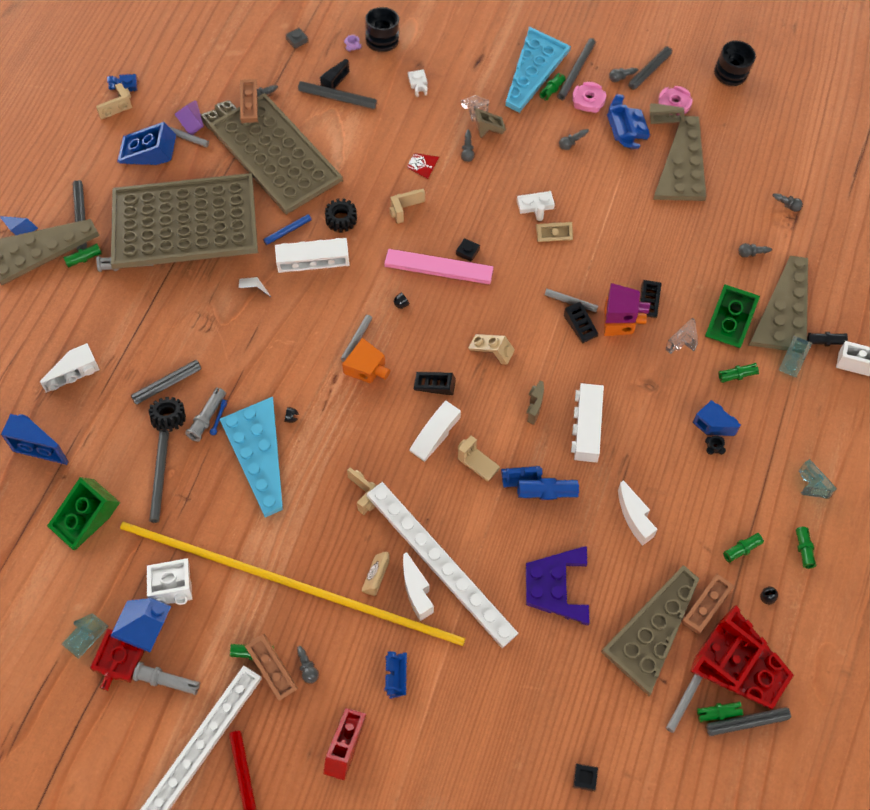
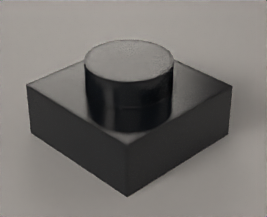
M464 238L456 250V255L472 262L480 250V245Z
M576 764L573 788L595 792L598 767Z

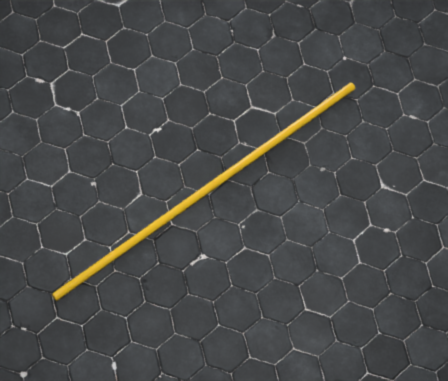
M122 522L120 526L121 530L460 646L464 645L466 638L126 522Z

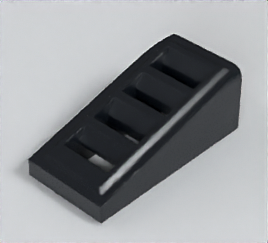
M344 59L321 75V86L336 89L350 72L348 59Z
M643 280L640 302L654 303V306L650 305V309H653V312H649L647 317L657 318L662 284L660 282ZM646 289L653 290L655 293L646 292ZM645 295H646V296H652V297H655V298H654V299L645 298Z
M581 302L565 308L564 317L582 343L598 337L599 334ZM590 330L589 333L583 335V332Z
M416 372L414 390L454 395L456 378L453 373ZM423 378L425 379V385H422Z

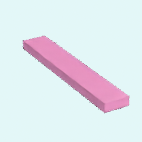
M388 249L384 263L385 267L489 285L494 266Z

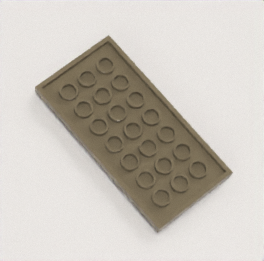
M265 93L258 97V122L241 123L240 107L209 124L210 130L249 173H252V177L286 215L343 181V176Z

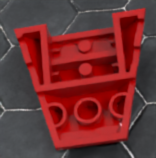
M735 605L715 626L695 656L690 672L772 710L794 674L780 657L771 651L767 646L766 640L757 634L752 628L754 626L751 622L743 617L740 613L741 610Z

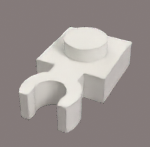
M424 69L408 72L411 89L415 88L416 97H419V91H423L427 95V79Z

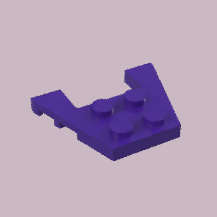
M580 547L526 563V605L548 613H555L564 616L565 619H572L589 626V605L567 604L566 566L587 567V547Z

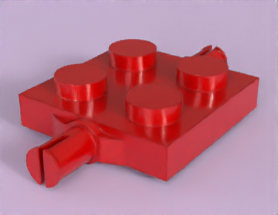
M107 629L90 666L92 671L105 676L100 686V689L109 691L113 679H120L131 683L135 668L145 652L143 649L111 637L113 631L111 629Z

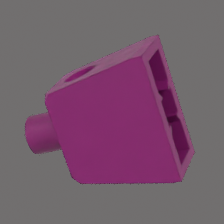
M611 283L605 323H634L638 313L649 314L650 303L639 302L640 292L638 290Z

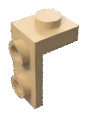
M122 83L115 85L118 98L96 106L101 119L132 108L129 99L131 98L128 88L124 89Z
M424 189L413 190L390 197V214L392 218L395 217L397 224L404 222L403 207L425 202Z
M476 334L468 347L470 351L493 352L500 363L506 365L515 351L506 336Z
M470 436L467 440H462L458 446V460L483 479L489 481L499 471L500 466L476 449L477 439L473 436Z
M349 468L347 470L348 478L366 492L357 502L358 511L364 515L367 511L370 512L375 508V505L368 499L367 493L377 485L365 480L360 471H354L352 468Z

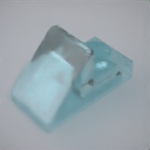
M794 335L779 367V371L797 377L812 342Z
M810 459L803 463L799 472L802 478L809 482V484L805 486L801 494L826 499L832 497L837 488Z
M93 613L74 621L73 624L76 626V629L62 645L79 659L109 626Z

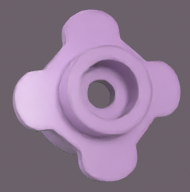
M350 35L344 40L347 51L361 49L362 45L359 43V37Z

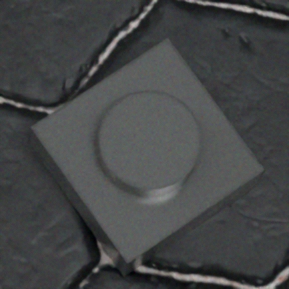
M300 28L286 34V40L295 49L308 42V37Z

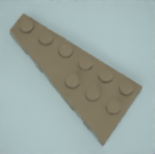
M685 116V122L679 123L653 200L705 201L706 187L699 116Z
M88 219L1 238L0 284L4 285L100 236L92 220Z
M789 257L749 346L801 353L806 352L808 258Z
M684 565L601 651L649 697L699 581V578Z

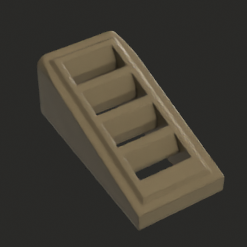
M652 103L650 104L651 124L685 122L684 108Z

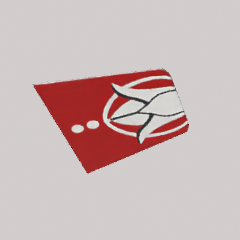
M415 153L407 168L428 179L439 157Z

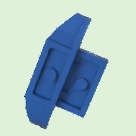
M616 94L607 114L614 138L624 147L636 150L641 146L638 143H634V139L647 140L650 137L648 126L642 110L628 108L627 105H623L624 95Z

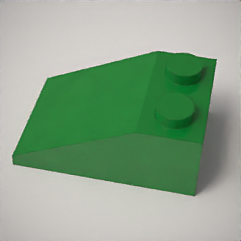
M724 284L705 337L741 349L760 296Z
M80 477L47 527L72 550H76L111 517L120 501L95 479Z

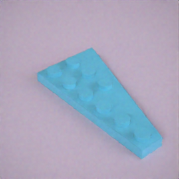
M529 26L505 106L520 113L570 52L571 46Z
M270 397L220 418L222 427L265 518L283 510L274 399Z

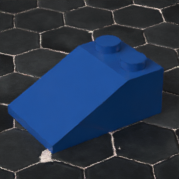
M161 122L125 135L122 139L117 162L119 164L159 165L171 161L176 134L165 122Z
M10 414L1 435L13 452L65 465L68 464L69 461L60 446L30 420L29 417L23 414Z

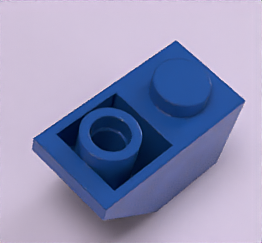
M712 400L696 414L693 424L706 435L735 436L741 426L735 417L730 416L724 411L722 406Z

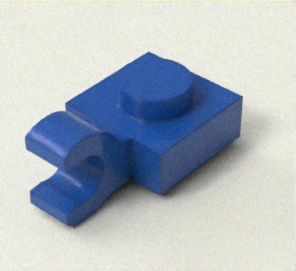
M136 74L119 75V79L114 76L107 77L110 90L116 89L115 85L122 83L124 89L128 88L129 91H137Z

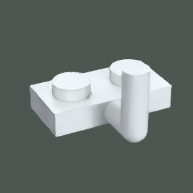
M551 191L517 196L520 214L535 212L538 221L543 220L544 210H551L555 207Z

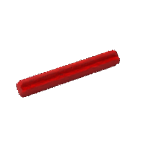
M240 730L233 731L229 736L243 810H257L242 733Z

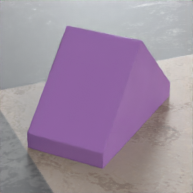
M195 100L174 114L185 130L191 135L204 127L198 103Z

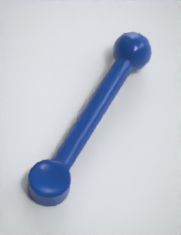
M223 399L214 426L210 429L211 435L217 434V426L227 405V400Z

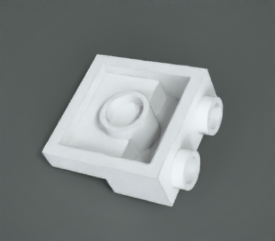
M188 558L148 565L147 598H153L165 604L176 603L178 605H183L188 600H192V583L190 580Z

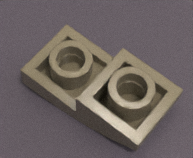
M230 100L215 104V110L200 114L202 122L210 129V123L237 108Z
M541 380L529 392L531 398L530 406L526 412L528 414L527 422L533 425L539 416L542 406L544 383Z

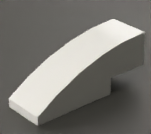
M445 400L422 429L409 451L425 462L449 435L450 429L461 418V411Z
M623 480L618 488L622 513L632 533L643 546L654 538L657 528L647 518L650 509Z
M406 552L403 554L405 587L411 606L419 621L434 613V605L426 595L429 592L428 582Z

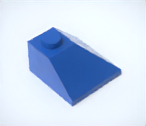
M153 598L128 600L111 633V637L151 652L171 606Z

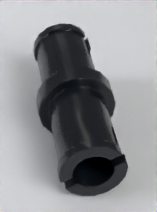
M830 332L808 333L807 335L808 345H843L845 341H848L847 333L831 334Z

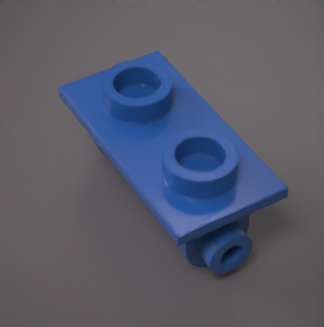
M540 466L501 469L503 488L517 487L519 480L542 479L543 475Z
M390 651L385 656L386 671H389L390 674H387L385 677L384 691L387 692V696H390V699L406 695L407 653L396 655V652Z

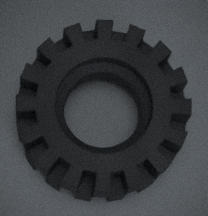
M343 198L342 201L336 199L337 202L332 200L331 204L328 203L327 208H325L327 226L329 225V228H333L335 232L338 229L339 232H343V229L346 232L349 231L348 228L352 229L357 221V211L354 203L351 204L350 200L346 202V199ZM337 213H346V214H348V215H347L346 217H344V218H336V217H335V215H336Z
M165 397L166 400L160 398L159 402L154 401V405L151 404L149 409L153 428H156L158 431L162 429L163 432L169 429V432L173 431L172 428L179 429L178 425L182 427L184 425L183 422L186 421L183 403L174 397L169 400V397Z

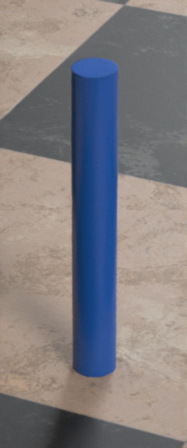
M307 214L264 238L263 241L268 245L312 219Z

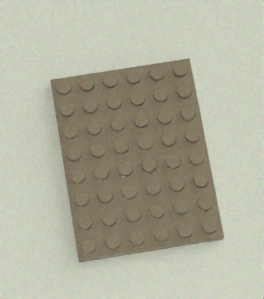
M252 173L117 187L112 190V269L258 253Z

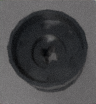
M378 7L370 10L365 17V42L367 46L379 52L391 51L399 43V16L397 12L387 7Z
M733 40L727 42L723 46L714 68L716 78L728 86L743 84L756 59L754 49L743 41Z

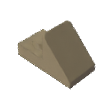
M477 108L474 110L476 125L481 138L489 130L500 134L505 132L506 128L502 117Z

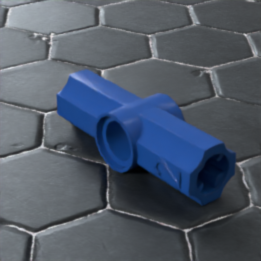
M556 478L519 480L517 494L518 498H540V500L577 498L579 495L578 480H557Z

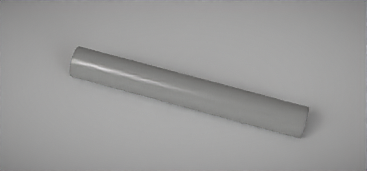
M170 127L177 137L204 147L209 146V141Z
M550 289L545 291V296L572 305L581 302L585 309L595 313L598 310V305Z
M370 315L365 316L341 357L343 362L359 343L372 320Z
M694 674L666 727L668 731L674 733L703 677Z

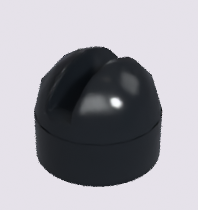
M402 292L394 298V305L397 308L402 309L409 305L407 298Z
M287 407L284 422H296L298 418L293 417V415H299L298 411Z
M768 586L762 590L760 598L765 604L771 605L778 599V592L774 587Z

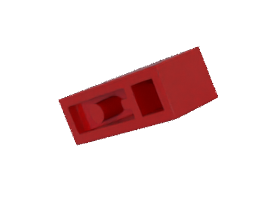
M345 708L325 757L324 775L345 781L366 718L365 713Z

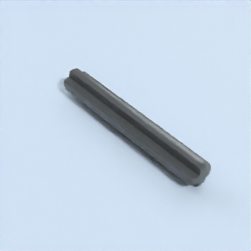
M666 46L629 81V87L633 90L636 89L672 54V48Z
M194 360L133 393L131 398L135 404H139L201 370V366L197 360Z
M785 707L708 723L706 729L709 736L786 721L791 718L789 708Z

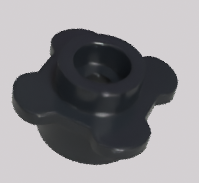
M720 436L707 437L705 439L708 447L706 452L710 455L713 453L723 455L726 452L724 438Z

